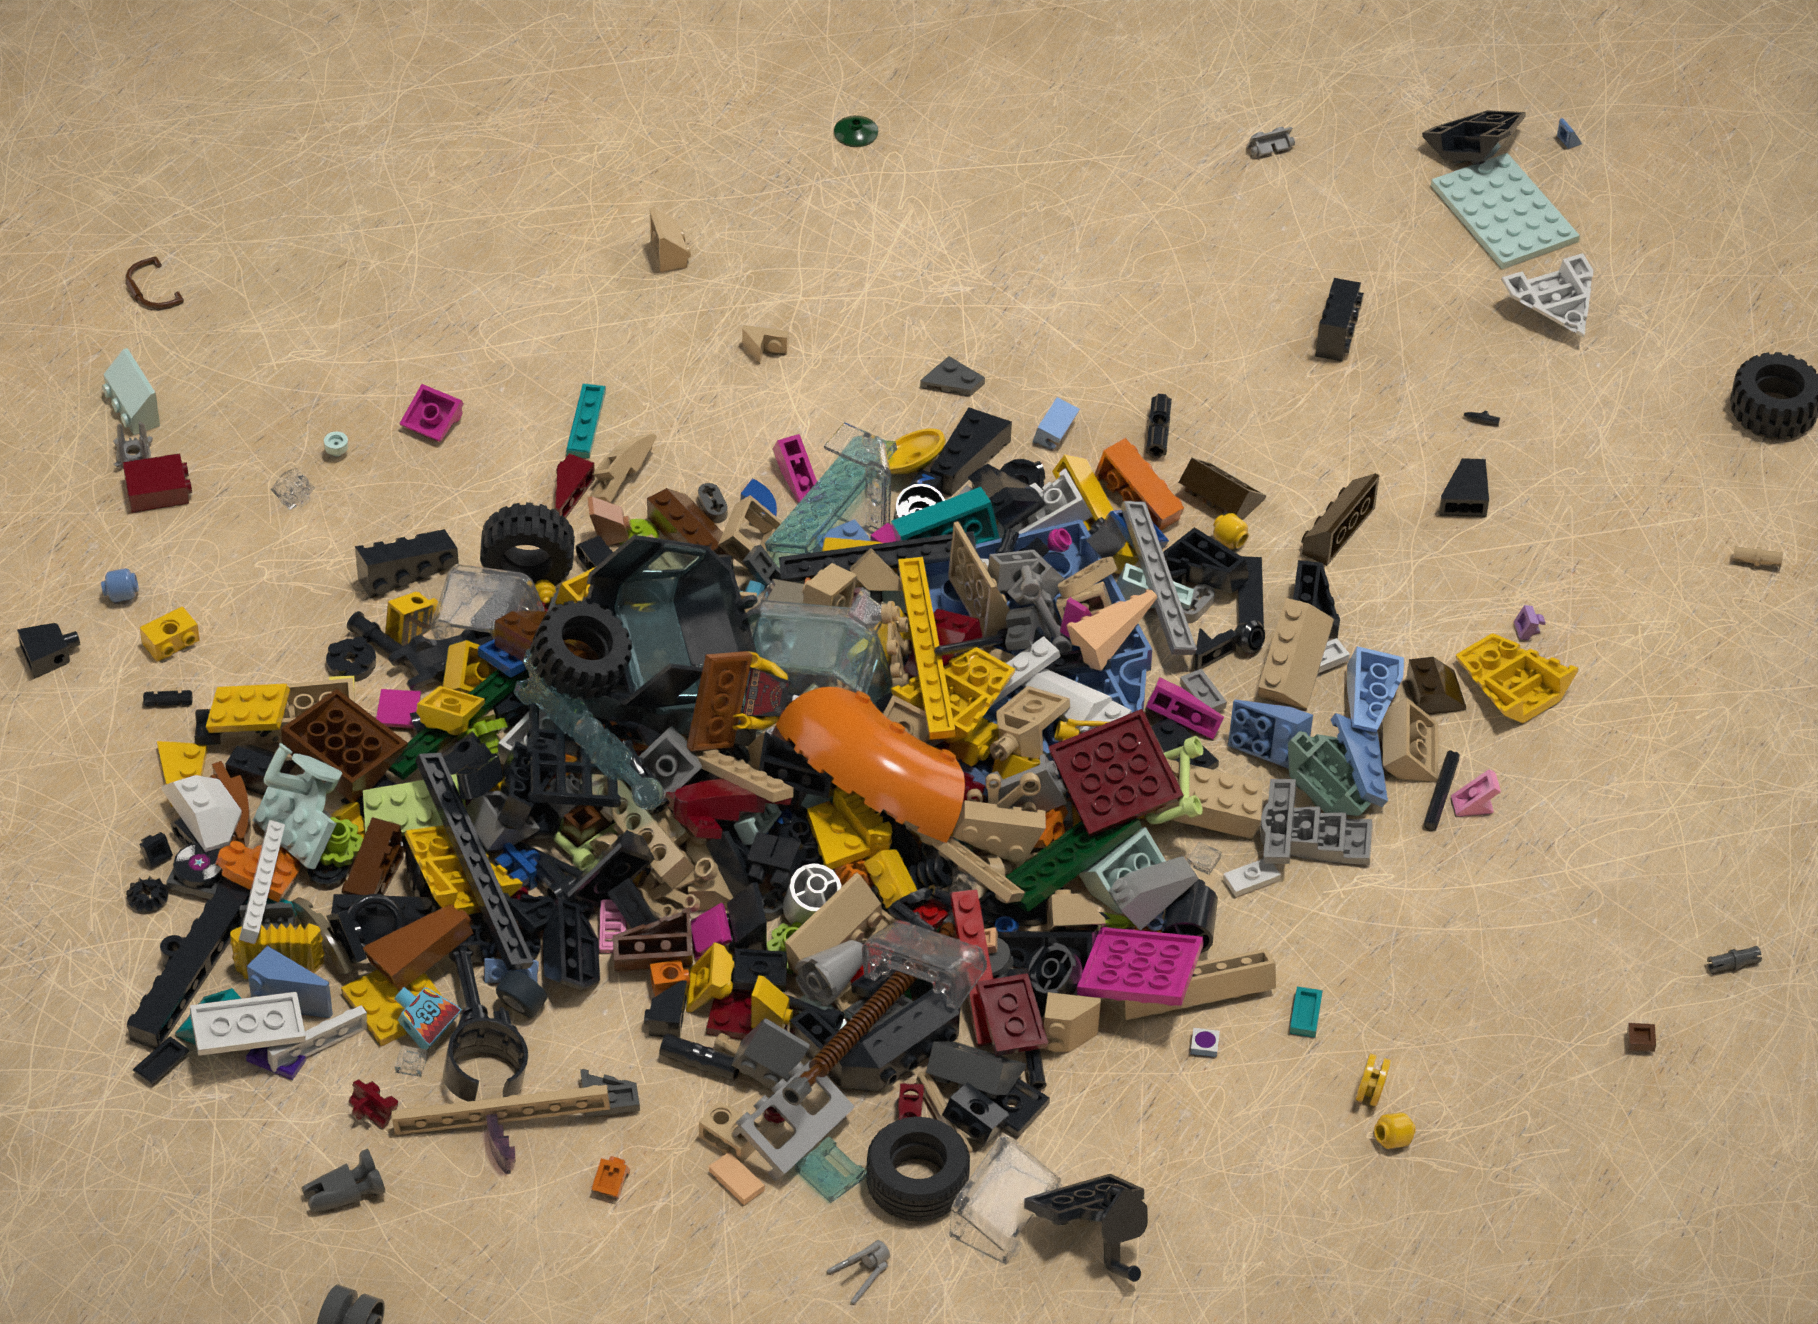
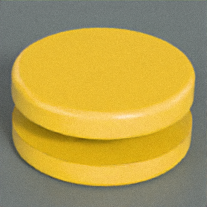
M1370 1053L1355 1099L1362 1102L1364 1095L1371 1097L1370 1105L1376 1107L1387 1078L1391 1060L1384 1058L1380 1070L1373 1068L1377 1055Z

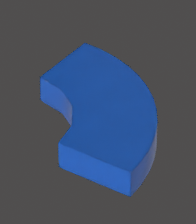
M752 478L741 492V500L751 495L777 517V505L773 494L766 486Z

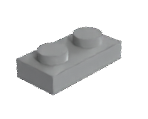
M1202 669L1180 677V685L1184 690L1217 712L1226 709L1227 701Z

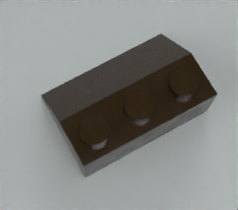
M1192 457L1178 482L1185 486L1184 491L1194 497L1197 495L1202 496L1205 504L1213 508L1219 506L1224 509L1222 512L1224 515L1233 513L1244 519L1266 498L1265 494L1212 463Z

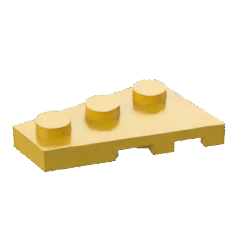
M830 801L807 808L806 816L813 837L816 838L818 843V852L820 856L822 855L823 865L832 870L869 856L870 848Z

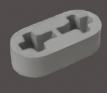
M1201 584L1193 588L1194 592L1189 609H1183L1187 623L1196 622L1213 605L1215 591L1211 586Z

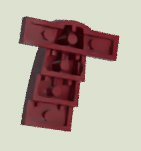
M725 779L709 780L676 789L675 792H666L665 798H668L670 802L668 806L673 811L674 819L687 826L696 838L721 839L722 828L715 819L738 821L740 811L764 813L766 803L790 805L791 798L771 802Z

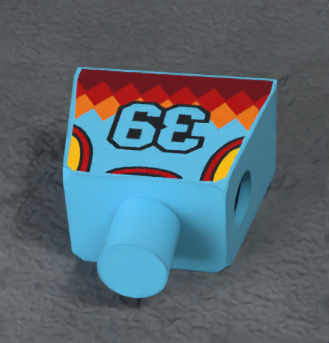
M404 987L394 998L405 1008L398 1018L399 1023L424 1052L434 1044L462 1010L457 1005L426 987L417 996H414Z

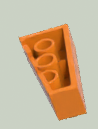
M1124 438L1103 450L1095 476L1099 481L1104 479L1108 483L1107 488L1112 493L1117 491L1122 495L1123 501L1145 502L1151 520L1160 530L1165 529L1180 519L1184 510L1181 500L1173 495L1165 481L1157 476L1152 466L1141 457L1134 445Z

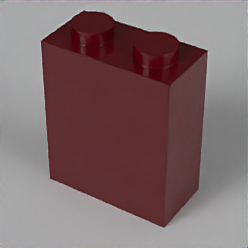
M180 453L123 462L131 513L189 504L188 494L192 493L190 479L185 480V477L189 476L187 462L182 463Z

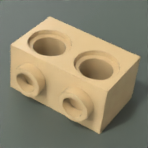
M719 1101L699 1121V1138L724 1154L732 1153L741 1163L756 1150L741 1133L736 1137L733 1136L732 1132L739 1127L735 1122L742 1117L733 1107L726 1106ZM754 1121V1126L761 1133V1128Z

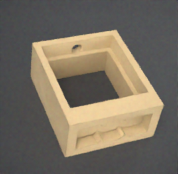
M751 495L735 504L718 544L719 547L729 555H732L746 569L747 567L742 561L756 545L739 532L743 519H747L764 534L760 544L771 558L785 527L781 520Z

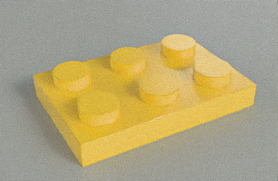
M287 683L217 687L206 724L208 732L280 730L290 688Z

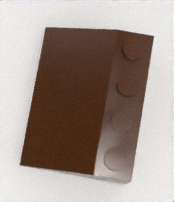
M511 611L495 620V646L536 669L537 666L534 667L531 661L530 646L542 619L548 611ZM563 640L566 647L574 655L586 660H599L596 652L587 644L577 640Z
M338 689L281 728L282 744L292 751L291 756L293 754L309 756L342 772L335 790L351 803H354L363 796V790L372 789L408 747V742Z

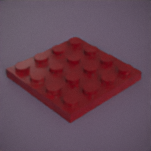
M1143 709L1048 747L1089 838L1173 804L1184 797Z

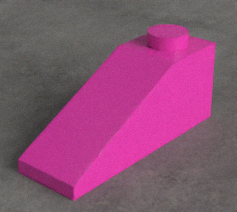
M800 434L777 440L772 448L780 471L800 507L823 501L822 493Z
M1159 677L1146 704L1147 708L1211 739H1214L1224 719V716L1198 698Z

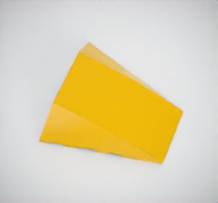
M1494 633L1489 634L1456 654L1458 662L1503 715L1521 723L1527 722L1560 702L1578 673V667L1570 665L1566 667L1561 665L1560 660L1556 658L1546 659L1541 657L1538 651L1531 648L1524 650L1520 648L1519 643Z
M978 647L949 660V664L944 666L955 726V737L941 739L948 744L966 738L971 734L1015 673V668ZM918 676L910 679L909 684L903 687L897 685L891 688V693L894 696L925 711Z
M444 825L406 830L404 835L438 904L442 908L452 904L458 911L463 909L468 915L482 913ZM490 862L503 893H508L509 896H512L522 887L523 882L518 878L512 880L506 875L507 870L501 865L494 866Z

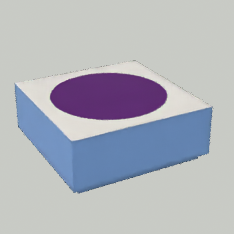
M1193 1028L1190 1054L1217 1057L1220 1031Z

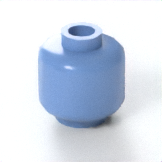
M128 568L107 572L105 581L101 582L103 595H108L109 599L115 603L131 600L135 597V592H139L135 572L131 573Z

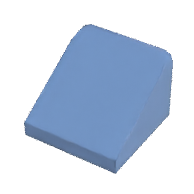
M1561 118L1557 131L1558 138L1568 149L1581 145L1582 142L1574 130Z

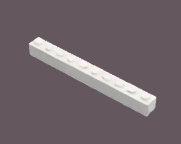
M272 820L268 822L239 940L255 944L258 937L285 824Z

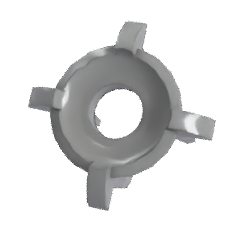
M139 422V440L134 437V440L129 438L128 441H125L121 423L117 425V438L113 440L117 447L116 457L118 461L114 463V466L122 469L123 462L151 457L150 445L153 438L151 436L147 437L145 425L142 422ZM130 449L140 450L136 455H129L127 453Z

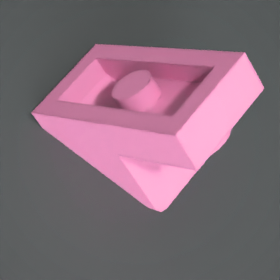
M1487 770L1451 795L1457 816L1483 815L1494 812L1490 799L1501 793L1494 771Z

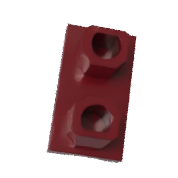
M359 1079L354 1081L352 1084L353 1093L348 1101L353 1106V1117L359 1120L366 1116L382 1129L387 1127L392 1111L397 1110L398 1100L393 1096L386 1098L380 1096L381 1090L373 1081L367 1084Z

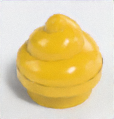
M548 580L537 581L534 584V600L539 603L542 601L546 602L545 605L550 603L556 593L555 586Z

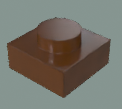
M1628 1023V1050L1655 1052V1024Z

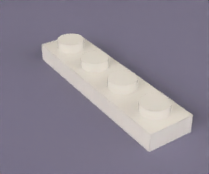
M362 1005L347 1010L333 1019L325 1020L319 1025L306 1030L305 1042L267 1048L268 1063L271 1066V1070L275 1072L280 1066L286 1067L294 1063L298 1059V1055L308 1057L366 1030L367 1012Z

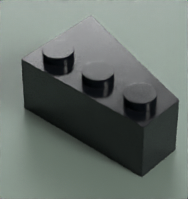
M1195 527L1163 552L1169 571L1186 568V581L1192 583L1206 584L1212 588L1233 593L1249 580L1245 558Z
M1298 560L1293 600L1309 603L1333 618L1334 622L1329 638L1338 639L1340 617L1334 606L1335 601L1329 590V582L1323 563Z

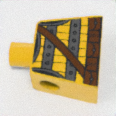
M413 592L388 601L385 634L402 646L408 644L415 636H423L432 627L433 614L440 611L438 600L435 598L428 600L420 592Z

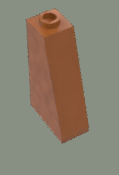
M449 904L363 947V950L370 964L397 990L401 991L473 934L469 925L471 919L463 909L458 911L452 904Z

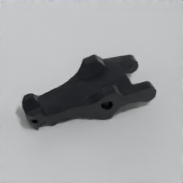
M469 628L465 629L460 635L442 640L427 639L422 635L413 637L408 644L392 653L388 660L393 666L399 665L402 661L405 662L415 676L409 679L406 685L411 691H416L429 683L444 681L450 645L465 640L474 642L477 640V637Z

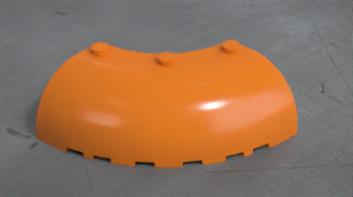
M838 687L817 688L800 695L786 707L776 726L786 741L791 742L792 740L796 744L794 750L809 759L807 763L819 773L826 771L834 777L832 783L848 794L856 792L864 797V804L879 813L884 809L896 822L903 824L906 820L917 826L918 832L947 843L958 821L965 791L964 774L956 760L955 754L946 749L941 751L906 732L904 726L889 720L876 708L870 697L861 691L855 693Z

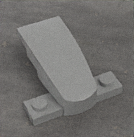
M1270 779L1268 804L1263 809L1260 823V839L1264 845V864H1290V856L1323 862L1370 865L1372 819H1347L1346 813H1321L1320 807L1294 808L1296 779Z

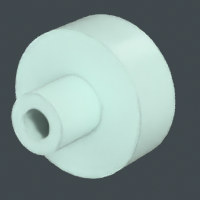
M342 432L327 434L324 438L325 451L335 457L341 456L348 450L347 436Z

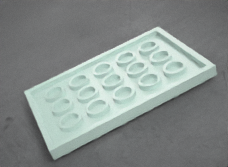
M1508 153L1485 160L1483 164H1474L1431 179V187L1501 269L1579 242L1580 235Z

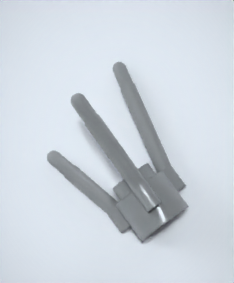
M876 1240L864 1250L827 1269V1273L831 1274L862 1259L867 1267L876 1268L851 1299V1304H855L879 1273L888 1267L885 1261L890 1258L889 1249L882 1241Z

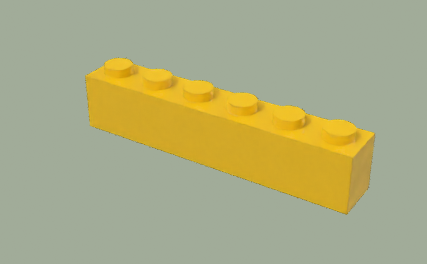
M1064 454L1052 470V473L1057 480L1060 477L1059 473L1066 468L1092 514V517L1083 521L1089 531L1091 525L1101 516L1105 519L1108 513L1114 511L1087 459ZM1128 542L1113 556L1117 568L1114 573L1121 574L1126 563L1135 566L1139 560L1136 550Z

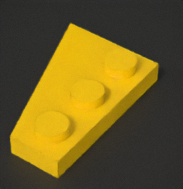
M157 741L166 784L195 775L203 776L208 752L207 745Z

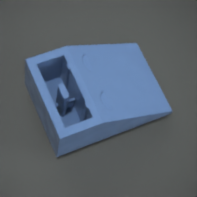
M1235 699L1233 701L1228 746L1289 769L1288 742L1299 731L1306 732L1308 736H1311L1313 715L1293 707Z

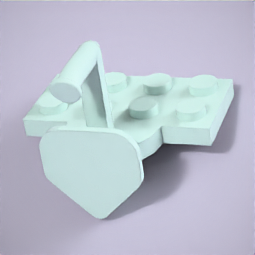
M279 743L280 747L273 756L264 776V783L268 786L252 821L264 831H266L269 820L285 824L280 845L304 866L315 869L336 826V823L323 813L326 794L335 789L342 772L312 757L293 754L292 760L302 767L305 773L297 776L281 773L279 771L288 754H292V751L282 743Z

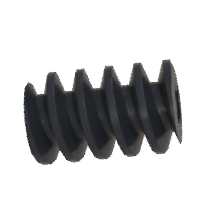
M941 855L936 856L935 859L930 858L926 862L921 861L918 865L913 864L909 868L906 867L917 890L931 885L942 889L952 884L953 875L950 866Z

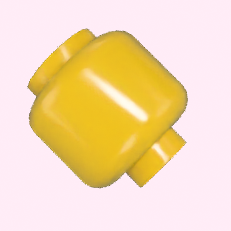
M1228 513L1224 516L1220 515L1213 523L1215 527L1213 530L1214 538L1229 549L1240 548L1249 537L1248 525L1233 513Z
M1403 1112L1382 1115L1374 1127L1376 1140L1387 1149L1408 1146L1413 1141L1416 1132L1414 1122Z

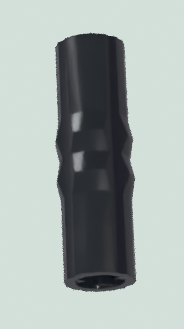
M668 1033L662 1040L659 1054L733 1081L738 1076L740 1070L731 1065L734 1057Z

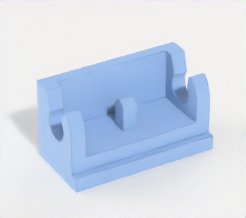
M1057 397L1039 424L1032 442L1035 444L1039 443L1049 449H1055L1056 444L1049 442L1048 439L1060 443L1080 409Z

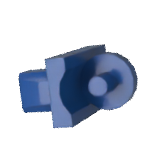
M510 842L504 844L503 853L494 859L495 866L501 865L507 871L511 869L513 872L509 874V877L512 880L518 878L523 882L522 887L527 885L531 890L537 887V882L534 880L537 870L534 867L540 860V854L535 850L528 852L521 850L519 852Z

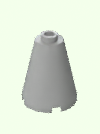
M849 940L801 959L796 964L795 970L798 969L799 975L796 977V980L802 992L811 1001L817 999L822 1002L821 1006H828L833 1003L867 959L866 949L860 942Z

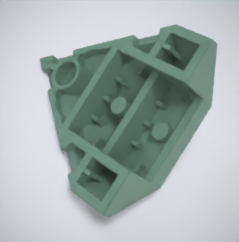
M1299 731L1288 742L1289 775L1292 779H1296V786L1303 790L1312 799L1314 805L1320 807L1325 813H1346V815L1360 816L1371 802L1361 799L1352 776L1354 768L1347 763L1344 756L1347 753L1345 745L1340 744L1337 737L1320 734L1310 737L1306 732Z

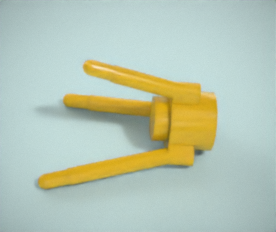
M1069 718L1067 722L1059 721L1055 732V740L1061 742L1078 735L1079 728H1076V726L1098 727L1108 722L1079 721Z

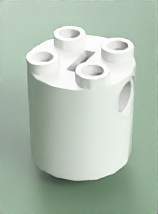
M819 864L804 865L795 872L783 901L784 915L791 925L794 922H799L803 925L841 888L840 880L835 872L825 865Z

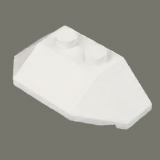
M195 775L162 786L163 793L205 852L230 844L232 835L242 815V810L219 779Z

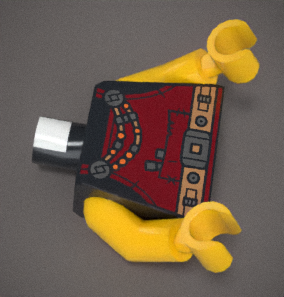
M750 652L753 655L750 665L752 668L744 710L742 714L733 715V717H738L741 721L740 725L732 726L735 730L744 728L764 730L778 722L786 707L802 695L791 693L792 683L788 681L787 674L777 664L760 657L754 652Z

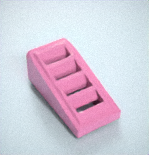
M601 900L599 953H613V942H605V939H613V935L626 931L627 921L612 900ZM606 920L621 921V922H606ZM606 930L621 931V932H606Z

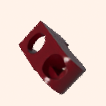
M900 1083L899 1120L908 1117H922L924 1084ZM908 1091L916 1092L918 1095H907L905 1093Z

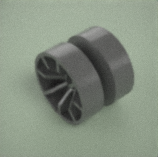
M337 1284L325 1298L317 1324H382L385 1303L383 1299L365 1293L358 1298L356 1290Z

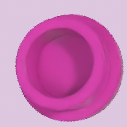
M1054 529L1049 533L1047 547L1050 551L1057 553L1065 552L1069 549V545L1072 544V538L1065 529Z

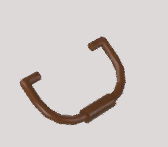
M156 256L134 263L127 270L125 276L126 286L134 299L150 308L161 309L184 302L183 297L178 291L174 294L177 299L167 302L156 303L143 298V294L131 276L137 268L154 263L157 268H160L162 264Z

